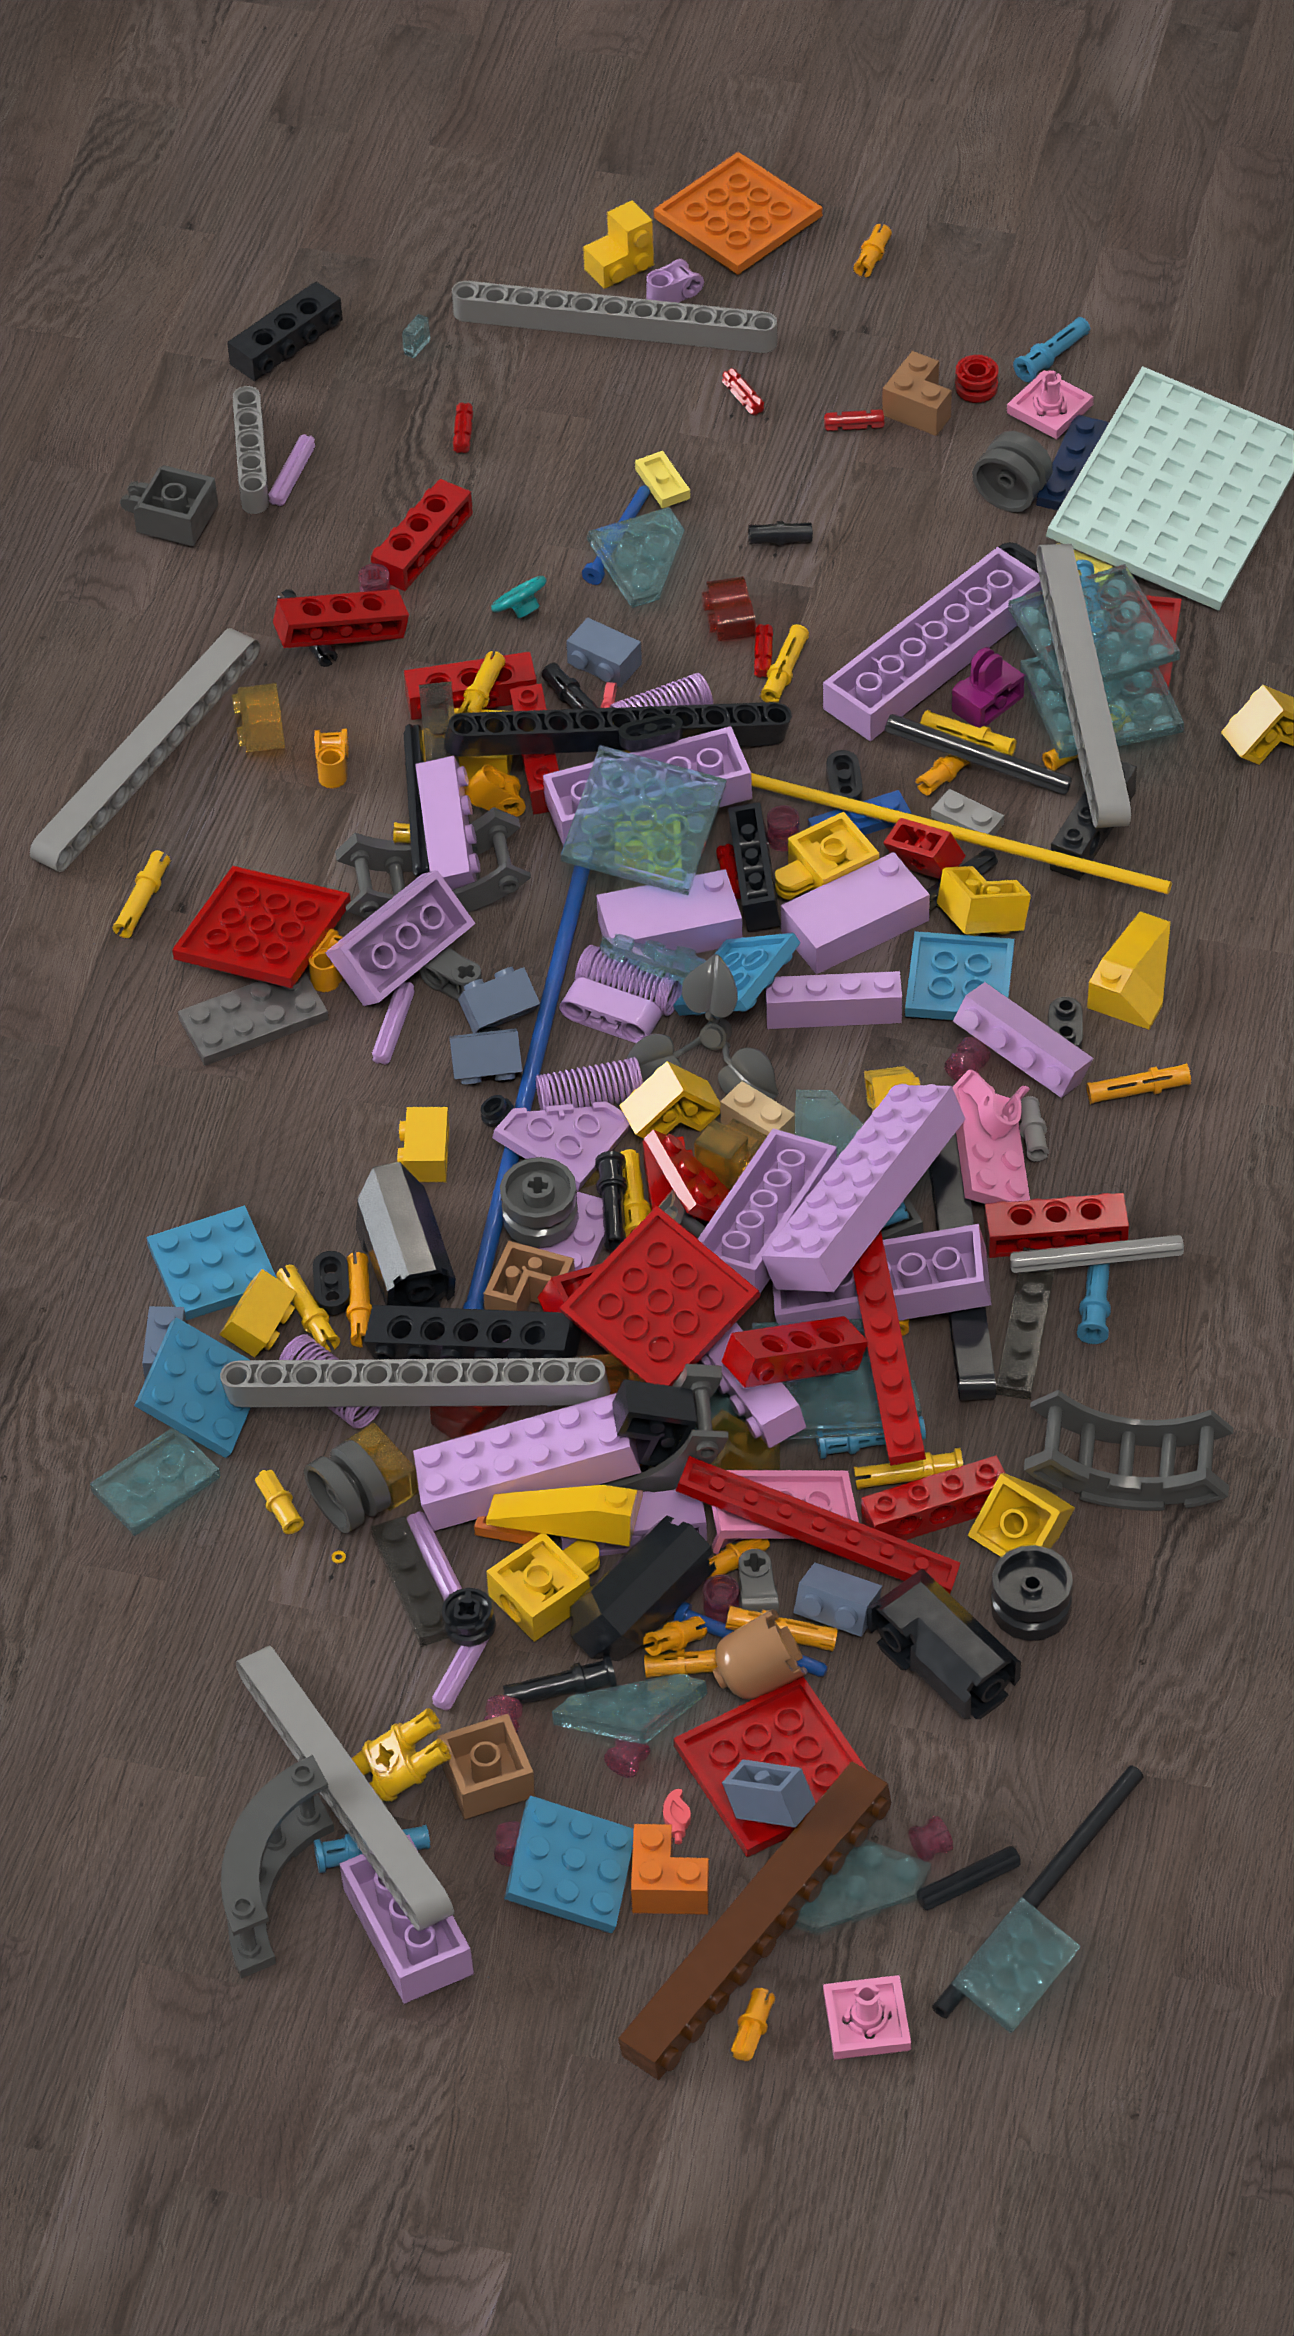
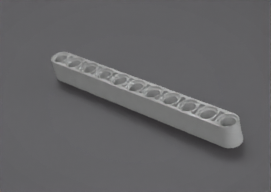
M461 281L452 288L453 315L456 319L463 322L757 353L771 352L777 346V319L768 312L475 281Z
M1072 544L1038 545L1036 554L1037 569L1092 822L1095 828L1128 827L1131 821V806Z
M232 628L225 630L37 835L30 848L31 859L58 872H63L253 664L260 650L259 641Z
M594 1358L239 1360L226 1364L220 1373L227 1399L232 1405L237 1407L576 1405L610 1394L605 1366L601 1361Z
M269 1645L237 1660L236 1667L244 1685L299 1762L311 1755L314 1756L328 1783V1788L321 1791L320 1794L414 1928L420 1932L452 1916L454 1909L445 1889L275 1650Z

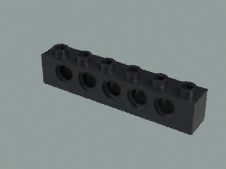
M373 1305L364 1343L374 1359L576 1358L582 1330L563 1313Z

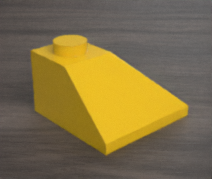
M1001 1473L967 1536L1000 1557L1020 1546L1037 1545L1050 1549L1059 1539L1075 1507L1045 1488Z

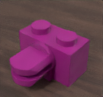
M984 647L980 649L971 660V675L965 680L959 681L952 689V712L973 726L979 728L987 726L1024 697L1025 674L1004 661L1002 656L995 654L990 648Z

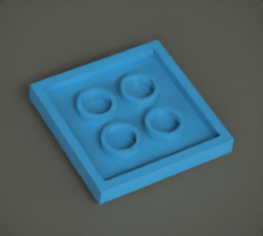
M914 931L905 1016L954 1020L965 996L984 982L1009 999L1015 939Z
M794 933L726 939L715 952L726 963L735 980L738 1000L733 1011L744 1012L752 1008L757 1002L756 998L764 988L774 981V976L780 968L792 959V953L800 944ZM682 994L673 1004L679 1016L706 1013H695L690 1010L683 1000Z
M245 1205L146 1237L148 1247L174 1307H184L186 1320L236 1305L248 1284L261 1269L277 1278Z
M176 1317L167 1329L134 1406L227 1458L233 1451L251 1407H237L229 1402L221 1382L220 1373L222 1368L232 1361L250 1359Z
M530 1795L525 1803L504 1899L612 1933L616 1928L633 1849L634 1829Z

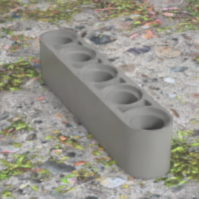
M243 386L236 389L233 393L239 490L243 510L250 514H258L265 511L269 506L263 415L259 390L252 386Z

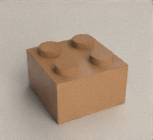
M509 1714L438 1736L449 1748L448 1753L451 1754V1759L441 1764L464 1820L527 1800L530 1795L535 1797L533 1770Z

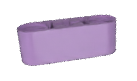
M577 978L559 1005L561 1013L569 1020L633 1043H637L642 1038L651 1035L662 1017L660 1008L652 1001L587 978Z

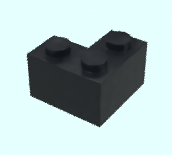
M624 1379L612 1402L617 1436L636 1439L638 1459L641 1465L657 1466L670 1458L683 1446L697 1423L692 1389Z

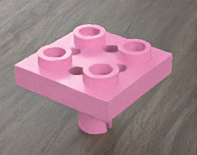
M1043 370L1007 404V413L1058 439L1069 428L1075 417L1083 415L1093 406L1094 396L1062 380L1059 373L1055 376L1056 371Z
M900 1975L823 1984L834 2060L911 2050V2039ZM850 2019L853 2021V2022H850L849 2025H846V2024H844V2023L842 2022V2021L849 2022ZM867 2034L868 2037L875 2035V2037L873 2039H867L865 2038V2035Z

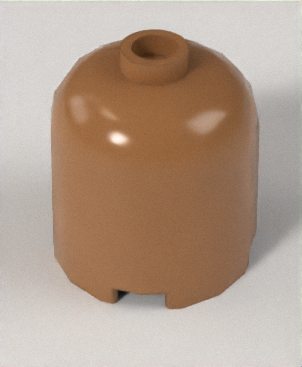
M771 1609L720 1640L715 1649V1660L718 1667L713 1669V1674L722 1689L729 1687L736 1696L745 1700H753L807 1674V1669L804 1666H798L797 1661L802 1659L803 1656L788 1626L780 1629L775 1621L779 1618L777 1611Z

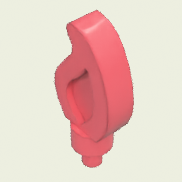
M606 683L601 708H610L611 704L615 702L617 683Z
M675 1789L670 1792L663 1806L664 1823L672 1825V1837L675 1838V1844L677 1845L682 1844V1838L685 1837L686 1829L691 1822V1811L689 1806L682 1800V1789Z

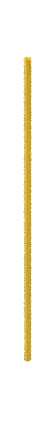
M617 751L625 754L630 753V751ZM751 773L752 787L895 824L901 817L951 832L956 840L1164 894H1169L1172 887V882Z

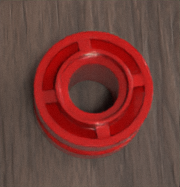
M970 355L961 359L957 363L955 371L956 393L962 399L975 403L985 402L993 398L998 391L999 368L997 363L984 355Z

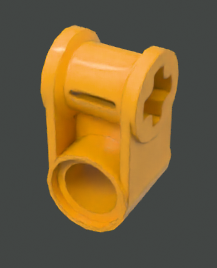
M346 728L342 729L341 732L321 733L320 730H315V754L319 783L326 788H338L347 781V758H349L348 730Z
M484 765L468 780L469 785L464 786L465 795L469 796L471 804L476 807L484 808L488 811L495 807L516 817H519L525 811L524 799L519 794L521 788L519 779L497 770L492 765Z
M330 929L317 949L312 953L313 957L311 958L310 956L309 958L310 981L315 990L319 992L335 990L344 979L325 953L343 938L334 929Z

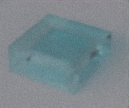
M418 314L402 332L404 355L415 358L430 341L428 317Z

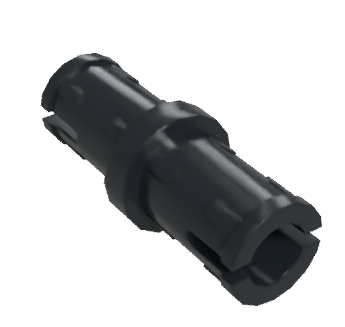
M776 521V524L748 525L749 544L777 543V546H784L785 543L812 542L813 539L811 522L791 524Z

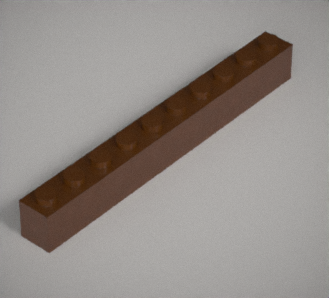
M853 1761L847 1766L620 2035L618 2041L622 2057L658 2081L666 2071H672L678 2065L682 2052L691 2042L695 2043L699 2040L705 2030L706 2023L714 2014H720L729 2001V1996L738 1985L743 1986L749 1980L753 1967L761 1958H766L770 1955L778 1937L784 1930H790L795 1925L803 1907L808 1902L811 1903L816 1900L824 1882L831 1874L835 1875L841 1870L849 1852L854 1847H859L865 1841L870 1827L877 1819L882 1820L887 1815L891 1807L889 1784Z

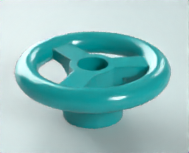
M537 576L516 586L495 600L491 605V610L494 613H498L512 608L518 618L528 615L540 606L534 593L545 586L547 582L546 577Z

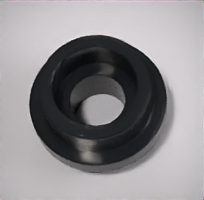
M501 1095L491 1096L481 1105V1119L486 1126L496 1127L514 1109V1106L509 1099Z

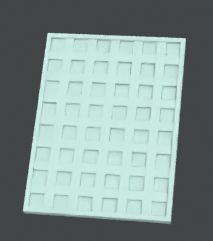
M1142 366L1050 523L1046 537L1062 544H1072L1076 550L1219 611L1294 476V430Z

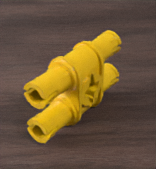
M425 1709L422 1713L404 1724H393L391 1730L373 1741L368 1740L365 1742L364 1746H362V1751L352 1757V1760L364 1776L372 1772L373 1777L369 1784L382 1802L384 1800L387 1802L397 1799L398 1794L414 1784L419 1785L424 1782L428 1772L451 1759V1754L448 1753L449 1748L439 1738L417 1753L415 1751L417 1742L441 1728V1724L437 1723L439 1722L438 1717L431 1709Z

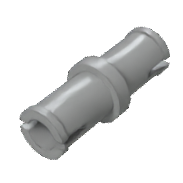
M1026 1096L1021 1099L1019 1131L1021 1137L1025 1139L1028 1159L1041 1161L1047 1158V1154H1049L1045 1138L1047 1126L1045 1120L1041 1118L1039 1100L1033 1096Z

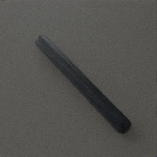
M891 714L888 717L885 731L889 734L1062 795L1068 793L1072 778L1065 774L895 714Z
M408 724L405 726L403 736L413 874L419 877L421 874L430 872L416 764L424 762L422 728L418 724Z

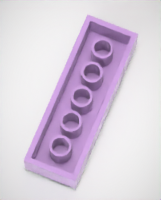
M731 726L680 739L674 743L634 751L543 775L545 802L564 848L614 835V823L669 821L752 799L751 771Z
M772 1129L698 1240L761 1293L771 1278L761 1255L836 1161L837 1147Z
M979 1224L883 1240L899 1320L992 1305L987 1252ZM852 1269L834 1292L776 1290L773 1284L774 1312L778 1326L845 1316L856 1328L863 1327Z
M617 1393L413 1450L421 1506L433 1531L475 1520L477 1517H486L494 1494L593 1486L641 1473L635 1438L617 1436L612 1406Z

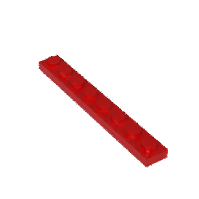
M880 1231L852 1267L865 1337L868 1340L867 1348L890 1466L925 1460L926 1456L882 1232Z
M691 1456L688 1457L676 1488V1492L903 1581L923 1568L949 1594L952 1591L961 1564L958 1561Z

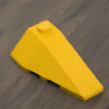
M1141 911L1136 915L1102 958L1091 977L1088 986V1009L1150 1030L1163 1007L1170 921Z
M593 1485L494 1494L487 1515L486 1525L630 1547L643 1498V1490L610 1485Z

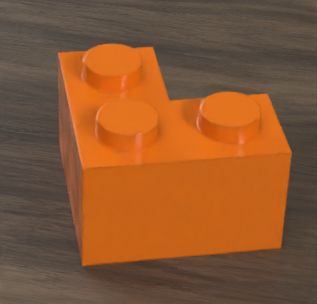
M634 1824L631 1879L632 1913L708 1915L709 1858L673 1857L672 1825Z

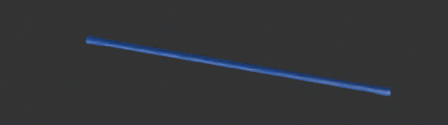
M597 840L579 845L514 1108H526L527 1111L532 1109L536 1092V1075H540ZM506 1146L504 1147L467 1300L463 1305V1309H484V1292L490 1280L504 1223L500 1184L504 1174L514 1164L518 1163L520 1158L519 1154Z

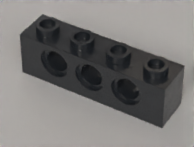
M317 281L313 282L229 340L227 345L230 365L255 382L286 359L291 358L306 345L314 342L329 329L338 325L343 320L341 298Z
M1121 761L1129 801H1131L1136 791L1137 766ZM1086 790L1052 841L1051 850L1093 861L1114 827H1094ZM1050 864V870L1079 881L1084 875V872Z
M757 802L728 808L742 906L748 931L781 926L761 803Z

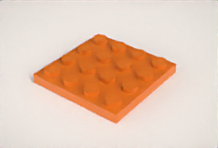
M740 152L735 153L654 209V219L737 275L822 217V207Z

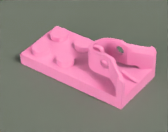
M969 1069L952 1087L965 1117L964 1122L956 1131L965 1198L984 1204L999 1201L1030 1200L1019 1131L1021 1099L1030 1089L1027 1086H1022L1011 1098L995 1094L994 1088L976 1071Z
M726 1470L859 1522L848 1470ZM712 1506L717 1532L712 1544V1550L715 1554H718L720 1549L725 1547L726 1544L740 1542L744 1539H796Z

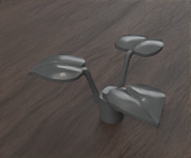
M714 954L704 963L693 969L686 976L682 985V997L688 1008L695 1013L706 1012L705 1018L709 1020L701 1029L700 1037H697L681 1049L674 1051V1044L669 1036L665 1034H651L638 1041L629 1052L627 1058L633 1059L635 1057L638 1060L644 1083L654 1074L656 1069L667 1061L683 1068L677 1057L700 1044H703L704 1047L710 1050L722 1048L723 1059L728 1065L719 1072L718 1081L726 1094L743 1081L767 1097L774 1099L779 1094L774 1068L769 1058L761 1050L750 1047L741 1048L734 1053L732 1059L730 1058L729 1049L731 1045L727 1041L731 1038L732 1027L723 1017L729 1016L735 1009L738 992L730 969L718 954Z

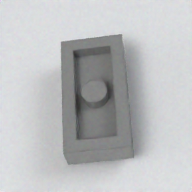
M948 789L931 809V818L937 821L990 835H995L1004 825V815L951 789Z

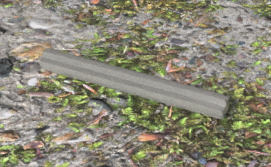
M1172 1235L1013 1252L1010 1254V1267L1013 1273L1181 1256L1184 1252V1243L1182 1236Z

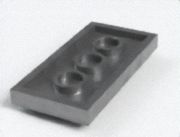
M305 971L293 988L258 981L178 1011L179 1020L204 1066L329 1020L328 1011Z

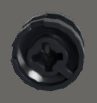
M476 1588L459 1589L451 1593L443 1602L441 1609L447 1636L452 1642L460 1646L471 1647L487 1641L494 1633L496 1627L495 1615L491 1599L485 1592Z

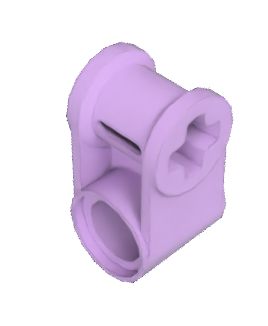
M677 259L671 264L651 271L647 275L646 299L679 303L697 295L703 287L704 279L699 273H693L684 259Z

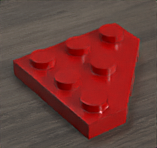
M652 1130L644 1140L688 1214L709 1222L730 1190L719 1181L712 1170L703 1166L687 1151L674 1135H665Z

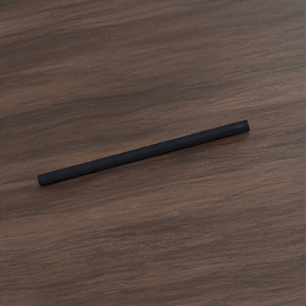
M1132 1765L1127 1767L932 2006L936 2014L942 2018L949 2017L1144 1778L1143 1773L1137 1767Z

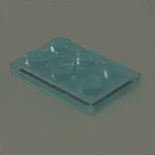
M171 1428L91 1482L90 1487L91 1492L136 1536L220 1478V1471L186 1435Z
M1021 1897L951 1984L1007 2031L1012 2033L1081 1946Z

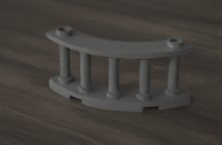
M495 807L491 808L480 818L469 823L473 824L477 843L472 844L473 853H476L478 856L494 847L498 868L481 879L479 873H476L477 881L452 890L467 912L482 908L515 892L531 878L530 872L511 865L506 842L508 837L521 828L519 818ZM355 832L335 851L338 862L355 868L360 893L345 906L346 912L366 919L405 888L403 872L413 871L411 845H394V840L377 839ZM369 870L389 873L393 894L373 890Z
M686 1364L682 1373L674 1382V1387L692 1389L698 1430L691 1431L686 1442L675 1454L657 1466H648V1470L599 1485L643 1490V1492L669 1491L677 1488L689 1456L711 1464L728 1440V1432L712 1430L710 1398L717 1390L723 1378L722 1367L718 1365Z
M1060 1390L1031 1402L1030 1408L1047 1419L1044 1451L1025 1459L1024 1471L1052 1489L1060 1492L1062 1487L1080 1493L1079 1499L1086 1502L1120 1509L1162 1511L1165 1510V1504L1185 1503V1507L1190 1508L1228 1497L1229 1485L1212 1472L1214 1440L1233 1434V1427L1213 1410L1176 1419H1131L1089 1408L1068 1397ZM1061 1427L1081 1435L1078 1462L1059 1452ZM1095 1439L1121 1444L1118 1474L1092 1468ZM1199 1444L1197 1470L1174 1475L1176 1447ZM1135 1445L1162 1447L1159 1477L1132 1476Z
M313 1755L293 1764L263 1786L240 1814L225 1847L221 1869L222 1900L228 1922L230 1947L241 1979L276 1964L275 1955L267 1934V1922L269 1921L267 1906L274 1888L282 1875V1869L292 1857L296 1858L308 1846L313 1844L314 1840L334 1832V1824L319 1795L313 1797V1795L328 1788V1783Z

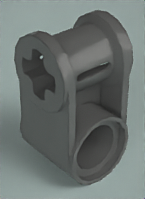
M446 947L420 969V975L429 987L459 1002L458 998L465 991L464 986L480 979L482 971L476 962L470 961L453 949Z
M760 1549L746 1550L741 1554L738 1564L739 1608L761 1613L762 1610L769 1611L774 1609L779 1614L778 1593L776 1585H774L769 1555Z

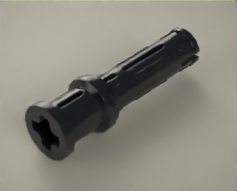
M616 1151L602 1152L595 1158V1167L599 1170V1180L597 1181L596 1189L602 1196L604 1246L609 1250H615L626 1239L623 1195L628 1187L627 1181L623 1177L626 1158L622 1153Z
M610 1655L603 1657L602 1661L581 1665L578 1662L570 1666V1670L502 1686L509 1709L521 1704L573 1692L583 1696L587 1695L588 1690L608 1685L611 1688H616L617 1683Z

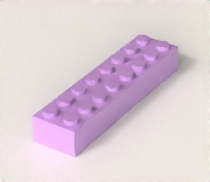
M999 547L995 548L823 682V709L867 740L872 741L885 730L888 717L891 714L900 717L905 715L971 663L972 658L980 649L984 647L990 648L1043 606L1044 597L1039 574Z
M899 1084L894 1085L889 1090L886 1097L872 1112V1115L861 1129L857 1131L854 1138L840 1153L833 1165L823 1175L822 1179L811 1193L807 1195L804 1202L789 1218L783 1229L761 1255L776 1290L834 1292L964 1122L965 1117L952 1086Z

